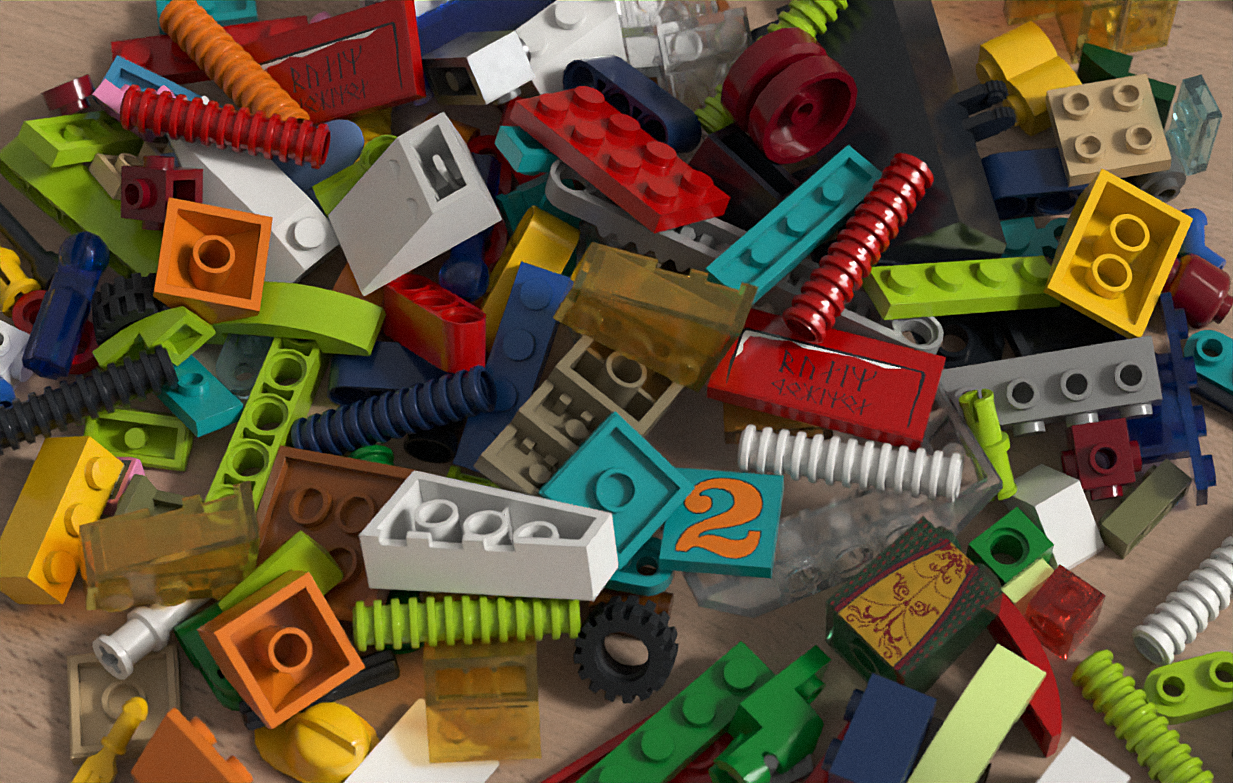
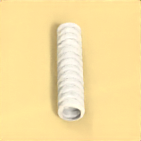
M748 424L742 431L738 448V467H740L741 473H749L751 469H755L757 474H767L768 471L780 476L790 474L793 481H799L804 476L808 477L809 483L815 484L818 479H825V484L833 486L835 481H840L844 488H850L852 483L859 484L860 490L867 491L869 486H875L878 493H885L886 489L890 488L893 489L895 495L899 496L903 494V491H911V496L914 498H919L921 493L928 494L929 500H936L939 495L945 496L946 502L953 503L955 498H958L961 485L963 459H961L960 453H952L951 458L943 457V451L936 450L934 455H927L924 448H918L916 453L909 452L908 446L901 445L898 451L892 450L891 444L884 443L882 448H877L873 441H866L865 445L862 446L858 445L857 439L852 438L847 443H841L840 437L833 436L830 441H826L822 434H815L812 439L807 438L806 432L801 431L796 436H790V432L787 429H782L779 434H775L771 427H764L761 432L756 431L755 425Z
M1233 534L1222 542L1221 547L1212 551L1210 558L1200 563L1199 569L1193 570L1189 574L1188 580L1182 581L1178 585L1177 592H1171L1167 596L1166 603H1160L1155 608V614L1146 616L1143 625L1136 626L1133 629L1132 637L1134 644L1140 653L1152 663L1160 666L1171 664L1174 655L1181 654L1185 649V644L1192 643L1197 636L1196 633L1203 632L1207 628L1208 622L1214 621L1218 617L1219 611L1225 610L1229 606L1230 600H1233Z

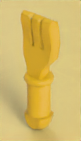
M139 696L132 697L121 706L122 712L108 735L101 739L102 749L86 759L71 783H113L118 772L116 764L118 755H125L127 751L126 746L141 721H145L148 715V704L144 698Z

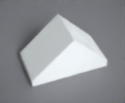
M1040 464L1014 479L1017 485V492L1015 495L1002 501L1009 511L1018 507L1054 544L1049 564L1058 576L1104 549V543L1079 480L1044 464Z

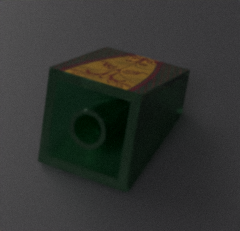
M922 516L826 601L825 642L867 684L873 673L925 694L1000 613L1003 594L1001 583L987 566L982 563L973 564L961 552L962 548L959 541L947 528L941 525L936 528Z

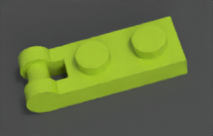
M103 110L24 121L17 136V139L33 152L36 160L51 168L92 162L96 153L119 156L121 153H128L137 157L145 142L132 131L124 130L121 123Z

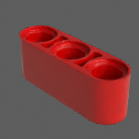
M404 274L383 286V309L386 313L383 321V332L388 337L439 369L455 374L463 369L469 371L470 368L476 365H481L485 368L486 313L483 310L421 275Z

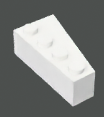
M415 470L359 535L369 588L594 600L619 567L612 513Z

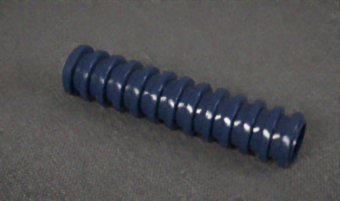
M476 365L470 368L469 371L463 369L457 371L455 375H443L439 380L432 378L427 380L425 384H413L410 386V389L402 387L396 390L395 393L389 391L383 393L380 397L372 396L366 399V401H355L351 406L345 404L338 407L337 410L329 409L322 414H312L308 419L298 418L291 427L293 448L342 456L348 451L354 452L362 446H373L377 442L383 444L390 441L391 438L400 439L406 433L414 435L420 432L421 429L428 431L433 429L435 425L445 426L450 423V420L458 422L463 420L465 415L472 418L479 415L480 411L483 413L492 412L497 401L496 386L490 373L483 366Z

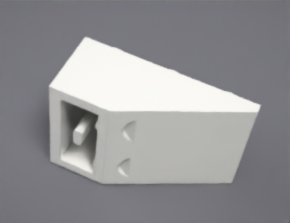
M444 111L397 137L328 215L359 289L364 296L502 220L466 142Z

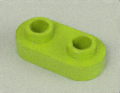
M1217 651L1156 668L1148 675L1142 689L1146 693L1145 702L1154 703L1157 706L1156 715L1158 717L1165 716L1169 721V725H1177L1232 710L1233 681L1229 683L1222 682L1216 677L1215 672L1226 671L1233 678V653ZM1163 686H1176L1180 690L1181 695L1171 697L1164 692Z

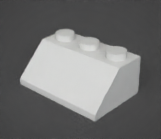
M556 0L516 29L518 37L526 43L530 51V65L535 74L534 79L519 86L521 94L518 97L526 99L540 96L544 93L564 91L563 73L566 66L573 60L616 55L650 78L676 59L678 51L649 0Z

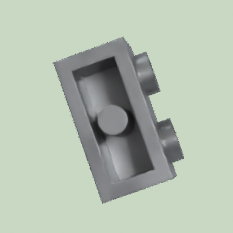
M516 30L467 32L421 57L423 71L438 105H487L491 102L493 105L502 104L521 94L519 86L535 78L530 65V51L526 43L518 37Z

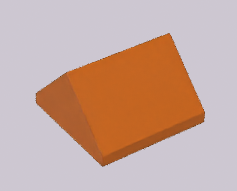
M169 197L153 297L170 308L184 306L209 324L258 316L273 217Z

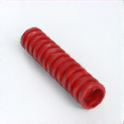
M132 84L125 91L120 107V123L122 128L127 131L137 127L139 133L147 134L150 130H153V134L156 137H163L167 133L171 140L177 141L182 136L187 143L193 144L196 140H200L201 145L205 147L216 143V147L219 150H225L228 146H231L234 153L240 154L245 149L253 157H256L260 152L268 160H272L274 156H279V160L283 163H288L290 159H294L297 166L303 167L308 162L316 170H319L324 165L330 146L331 132L329 126L325 123H320L318 127H314L313 122L310 120H304L302 124H299L295 117L289 116L286 121L282 120L281 115L273 113L271 117H266V113L262 110H257L255 114H251L250 109L247 107H241L239 111H236L232 104H225L221 108L217 101L211 100L208 104H204L203 100L198 97L188 101L187 96L184 94H179L176 98H172V94L169 91H163L158 95L154 88L148 87L143 92L140 86Z
M905 153L894 154L890 165L882 171V178L877 179L873 184V191L865 195L864 203L858 205L855 210V216L848 219L846 229L841 230L837 235V242L829 246L828 255L822 256L820 259L819 268L813 269L810 273V281L804 282L801 286V294L794 296L791 302L792 307L784 310L782 314L784 323L799 338L812 343L823 342L827 334L825 330L833 328L836 322L835 317L842 315L845 309L844 304L851 302L854 296L853 291L859 290L863 283L862 278L868 277L871 273V265L878 263L881 257L880 253L885 252L889 247V240L897 236L898 227L906 223L907 214L913 213L917 205L916 202L922 200L925 195V189L930 188L933 184L934 177L932 172L917 157Z

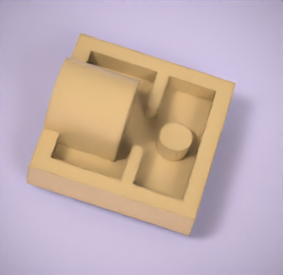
M1147 73L1047 90L1045 103L1068 187L1090 184L1101 169L1119 178L1170 170L1172 158Z

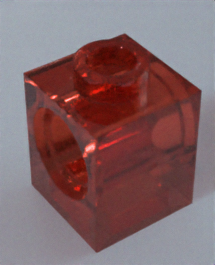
M1059 564L1028 603L1024 618L1031 626L1041 645L1064 661H1067L1098 622L1106 595Z

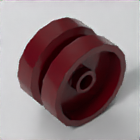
M799 27L781 28L762 36L745 49L735 61L722 84L720 102L726 115L740 130L750 135L752 142L768 159L778 164H790L813 156L837 136L848 122L855 108L858 89L854 78L837 61L828 57L826 50L811 34Z

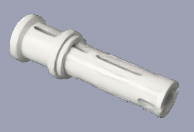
M219 549L210 559L149 608L146 606L135 607L127 614L126 623L111 635H100L93 641V650L99 662L114 677L125 680L133 673L134 664L150 651L159 652L167 645L170 639L169 632L173 630V627L187 619L234 580L239 564L233 565L230 569L225 566L235 558L227 551Z

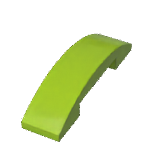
M264 281L258 316L211 324L216 334L206 341L205 344L229 345L233 334L316 340L322 353L370 356L386 313L378 305L340 292L302 284Z

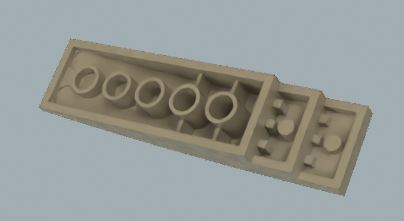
M655 256L560 360L549 377L517 411L512 421L480 455L473 467L503 490L542 498L537 493L539 489L612 411H616L645 438L721 348L735 307L704 280H697L693 269L688 268L681 273L677 271L675 261L669 259L662 264L657 262Z

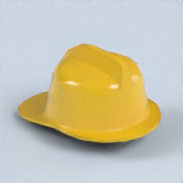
M321 702L311 706L303 713H296L272 730L268 729L267 726L255 729V745L262 759L274 769L302 783H344L380 742L374 728L348 706L336 702Z

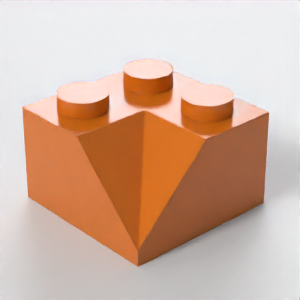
M287 571L197 629L225 678L268 729L271 730L365 668L309 571Z

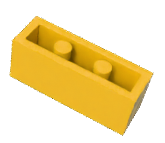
M91 436L45 438L0 537V591L18 604L64 603L124 463Z

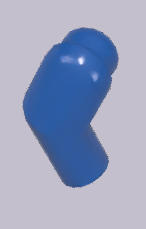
M1197 208L1181 210L1182 213L1190 216L1193 220L1177 257L1180 259L1186 254L1194 253L1218 268L1223 269L1226 260L1205 246V226L1208 225L1206 215Z

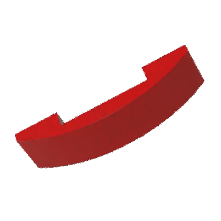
M978 573L971 581L974 584L971 586L969 584L966 589L969 592L963 594L952 615L957 616L956 621L959 622L977 614L996 644L1003 646L1046 672L1044 680L1020 716V719L1047 758L1056 753L1062 734L1060 696L1050 662L1031 626L1016 606L990 580L981 573Z

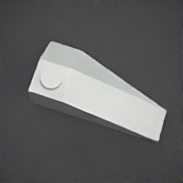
M205 95L201 97L203 103L208 104L210 100ZM167 134L180 167L203 169V204L273 217L264 281L298 284L335 255L341 244L330 221L271 160L264 158L263 153L259 152L256 157H253L245 149L239 154L234 153L231 146H228L225 150H219L216 147V143L205 147L201 145L200 140L190 144L182 136L176 141L171 140L169 134Z

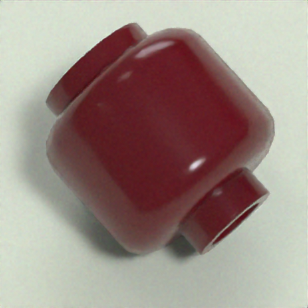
M1194 253L1186 254L1180 259L1176 258L1156 305L1162 313L1194 331L1204 328L1210 321L1220 324L1233 305V297L1228 294L1231 284L1230 275Z

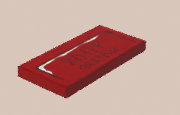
M385 0L241 45L244 51L250 54L253 61H256L271 76L272 80H275L281 89L285 90L291 99H294L300 108L308 113L314 127H317L320 123L339 119L349 120L427 97L414 0Z
M736 308L734 309L707 386L706 398L881 443H888L896 447H901V445L908 446L909 450L917 451L918 448H921L946 357L836 329L825 330L827 334L821 343L807 342L788 329L781 315L748 308L742 314Z

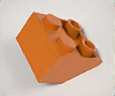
M176 707L165 715L131 770L135 783L254 782L249 771L235 756L231 755L225 760L213 747L217 743L216 738L198 717L195 716L188 721Z

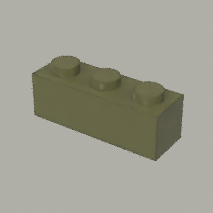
M1167 458L1158 467L1152 465L1142 477L1143 482L1137 488L1132 486L1125 492L1120 500L1122 504L1115 511L1112 508L1108 509L1099 520L1098 524L1101 525L1099 533L1103 543L1124 559L1188 494L1193 479Z

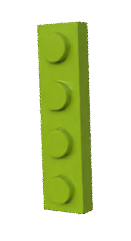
M1043 255L872 267L869 276L862 278V286L883 320L1059 307L1062 303L1044 293L1051 266Z

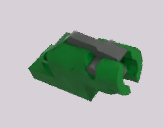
M817 645L809 649L739 704L727 730L734 739L723 753L713 760L715 764L709 768V775L713 783H798L809 777L813 771L811 755L816 748L824 725L823 720L810 704L824 690L826 684L822 681V678L831 662V659Z

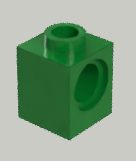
M1016 507L968 544L966 557L980 569L979 573L1001 590L1002 586L1037 559L1043 558L1049 564L1054 544ZM999 553L1008 554L1016 560V563L1009 565L1001 564L992 556Z

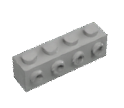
M1152 335L944 369L939 383L947 435L949 440L959 438L961 446H966V442L970 438L962 407L959 405L958 400L961 395L978 389L979 399L982 398V389H991L993 391L1001 431L1013 430L1014 437H1028L1045 433L1044 424L1066 421L1068 429L1072 425L1099 422V415L1119 412L1120 418H1125L1126 420L1144 418L1153 415L1152 407L1161 406L1162 393Z

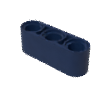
M605 55L573 60L566 66L562 78L564 90L574 89L578 86H588L600 91L609 104L622 114L636 119L640 123V128L658 142L671 146L677 155L693 151L700 143L702 130L698 116L690 108L616 55Z
M1058 147L990 154L981 159L999 220L1071 214L1078 197L1089 185L1068 187Z
M376 341L370 356L332 353L326 396L329 401L336 405L342 406L346 404L351 406L355 401H366V399L372 396L380 397L383 393L389 391L395 393L396 390L402 387L410 389V386L413 384H425L429 379L435 378L439 380L443 375L455 374L439 369L398 342Z

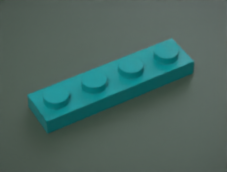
M847 145L707 266L702 280L743 314L843 226L849 218L855 215L854 213L858 205L864 203L865 195L873 191L872 187L875 181L882 178V172Z

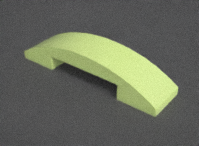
M997 644L946 718L907 783H977L1014 722L1019 720L1044 680L1046 672Z

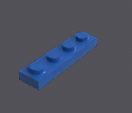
M524 262L520 263L485 366L496 386V406L492 412L483 413L480 411L479 415L472 418L468 417L453 464L481 473L473 467L480 455L507 427L517 411L538 389L574 279Z

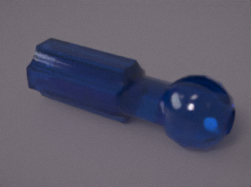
M471 152L497 206L496 196L499 190L502 163L492 155H480ZM494 225L452 247L450 257L444 261L439 272L440 286L469 303H473L484 296L491 282L489 268L485 264L484 259L486 243L491 240Z
M76 232L66 237L59 247L56 271L49 290L45 292L22 356L24 368L33 371L39 377L52 380L68 377L91 311L92 296L96 291L100 277L109 266L110 252L107 244L100 236L92 232Z

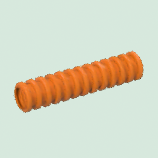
M172 0L166 5L159 18L161 29L187 53L192 61L196 62L201 70L205 71L211 80H214L215 84L224 91L228 98L233 100L238 108L247 107L250 109L251 114H255L257 110H262L266 113V117H271L273 113L280 114L282 120L285 121L289 116L295 117L299 124H302L304 120H310L308 113L301 109L298 103L291 99L289 94L281 89L280 85L275 80H272L271 76L256 61H253L250 54L245 52L241 45L236 43L232 36L226 33L223 27L217 24L214 18L208 15L206 10L196 0Z

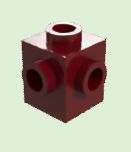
M158 155L143 156V165L121 166V218L142 220L143 230L163 231L169 197L203 204V169L174 166L175 157Z
M1125 418L1072 425L1065 430L1068 450L1061 451L1060 453L1062 472L1079 480L1083 491L1090 492L1091 501L1122 497V487L1136 482L1135 472L1142 471L1141 453L1137 440L1129 441ZM1096 454H1100L1106 459V469L1097 465L1095 461Z

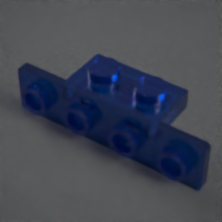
M1171 292L1160 293V313L1168 352L1155 355L1162 393L1161 406L1152 407L1153 415L1126 420L1129 441L1137 440L1142 465L1163 462L1166 458L1169 461L1187 458L1190 475L1193 479L1192 486L1196 506L1207 505L1208 487L1217 486L1212 455H1202L1199 437L1207 436L1202 404L1192 406L1189 388L1198 387L1193 356L1183 357L1180 340L1189 338L1186 315L1183 307L1174 309Z

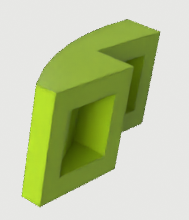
M184 306L152 314L135 322L108 339L92 353L100 367L107 370V364L110 362H114L116 366L123 364V357L130 356L133 360L139 357V351L146 350L147 354L155 351V345L162 344L163 348L166 347L171 362L179 366L215 335L216 331L211 324Z

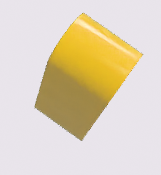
M532 205L523 215L474 303V306L486 313V352L488 353L491 352L520 263L524 262L561 274L580 236L579 229L535 205Z

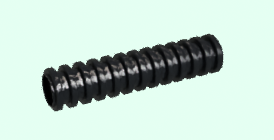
M157 344L154 346L155 351L147 354L146 350L139 351V357L133 360L130 356L123 357L124 363L117 366L114 362H110L107 364L108 369L102 372L98 368H94L91 370V376L84 378L83 374L76 375V381L70 384L67 380L60 381V388L55 390L51 386H47L44 388V394L37 396L35 392L29 393L28 400L21 402L19 398L13 399V406L5 408L3 404H0V456L4 455L5 448L11 447L14 451L20 449L19 443L27 441L30 445L36 443L35 437L39 435L49 438L52 436L51 431L57 428L60 432H65L68 430L67 425L74 422L76 426L83 425V419L89 416L92 420H96L99 418V412L104 410L108 414L114 413V407L122 404L124 408L130 407V400L138 398L140 402L147 400L146 394L154 392L155 396L161 395V389L169 386L171 390L177 389V382L179 380L166 347L163 348L162 344Z

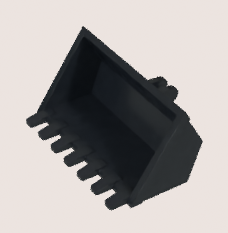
M846 0L848 3L845 10L838 9L836 11L838 18L832 23L828 21L825 24L827 31L822 35L817 33L814 37L826 50L828 57L837 61L854 78L858 89L856 105L843 129L828 145L816 153L819 163L796 171L791 175L803 184L847 145L852 147L880 172L890 165L894 154H910L928 166L934 177L933 184L930 188L925 189V195L922 200L916 202L917 205L913 213L907 214L906 223L898 227L897 236L889 240V247L885 252L880 253V260L877 264L871 265V267L1001 258L1007 243L976 143L1011 129L1012 126H1015L1017 120L1014 109L1007 106H1000L972 117L969 116L991 108L995 104L998 105V103L1007 99L1008 90L1005 82L1003 83V80L999 81L998 79L986 81L984 84L980 83L959 92L931 0ZM788 4L776 9L777 16L782 11L788 13L790 10ZM779 19L753 29L750 33L752 43H755L760 36L769 34L768 26L772 23L777 25L780 22ZM846 223L838 229V234L841 230L846 229ZM837 239L821 244L810 254L812 261L819 264L822 256L828 255L829 246L837 242Z

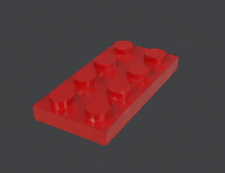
M578 86L574 89L544 93L540 96L515 101L509 119L652 233L655 234L724 215L731 197L715 186L713 180L707 174L693 169L680 159L671 146L658 142L640 128V123L636 119L622 114L609 104L600 91L588 86Z

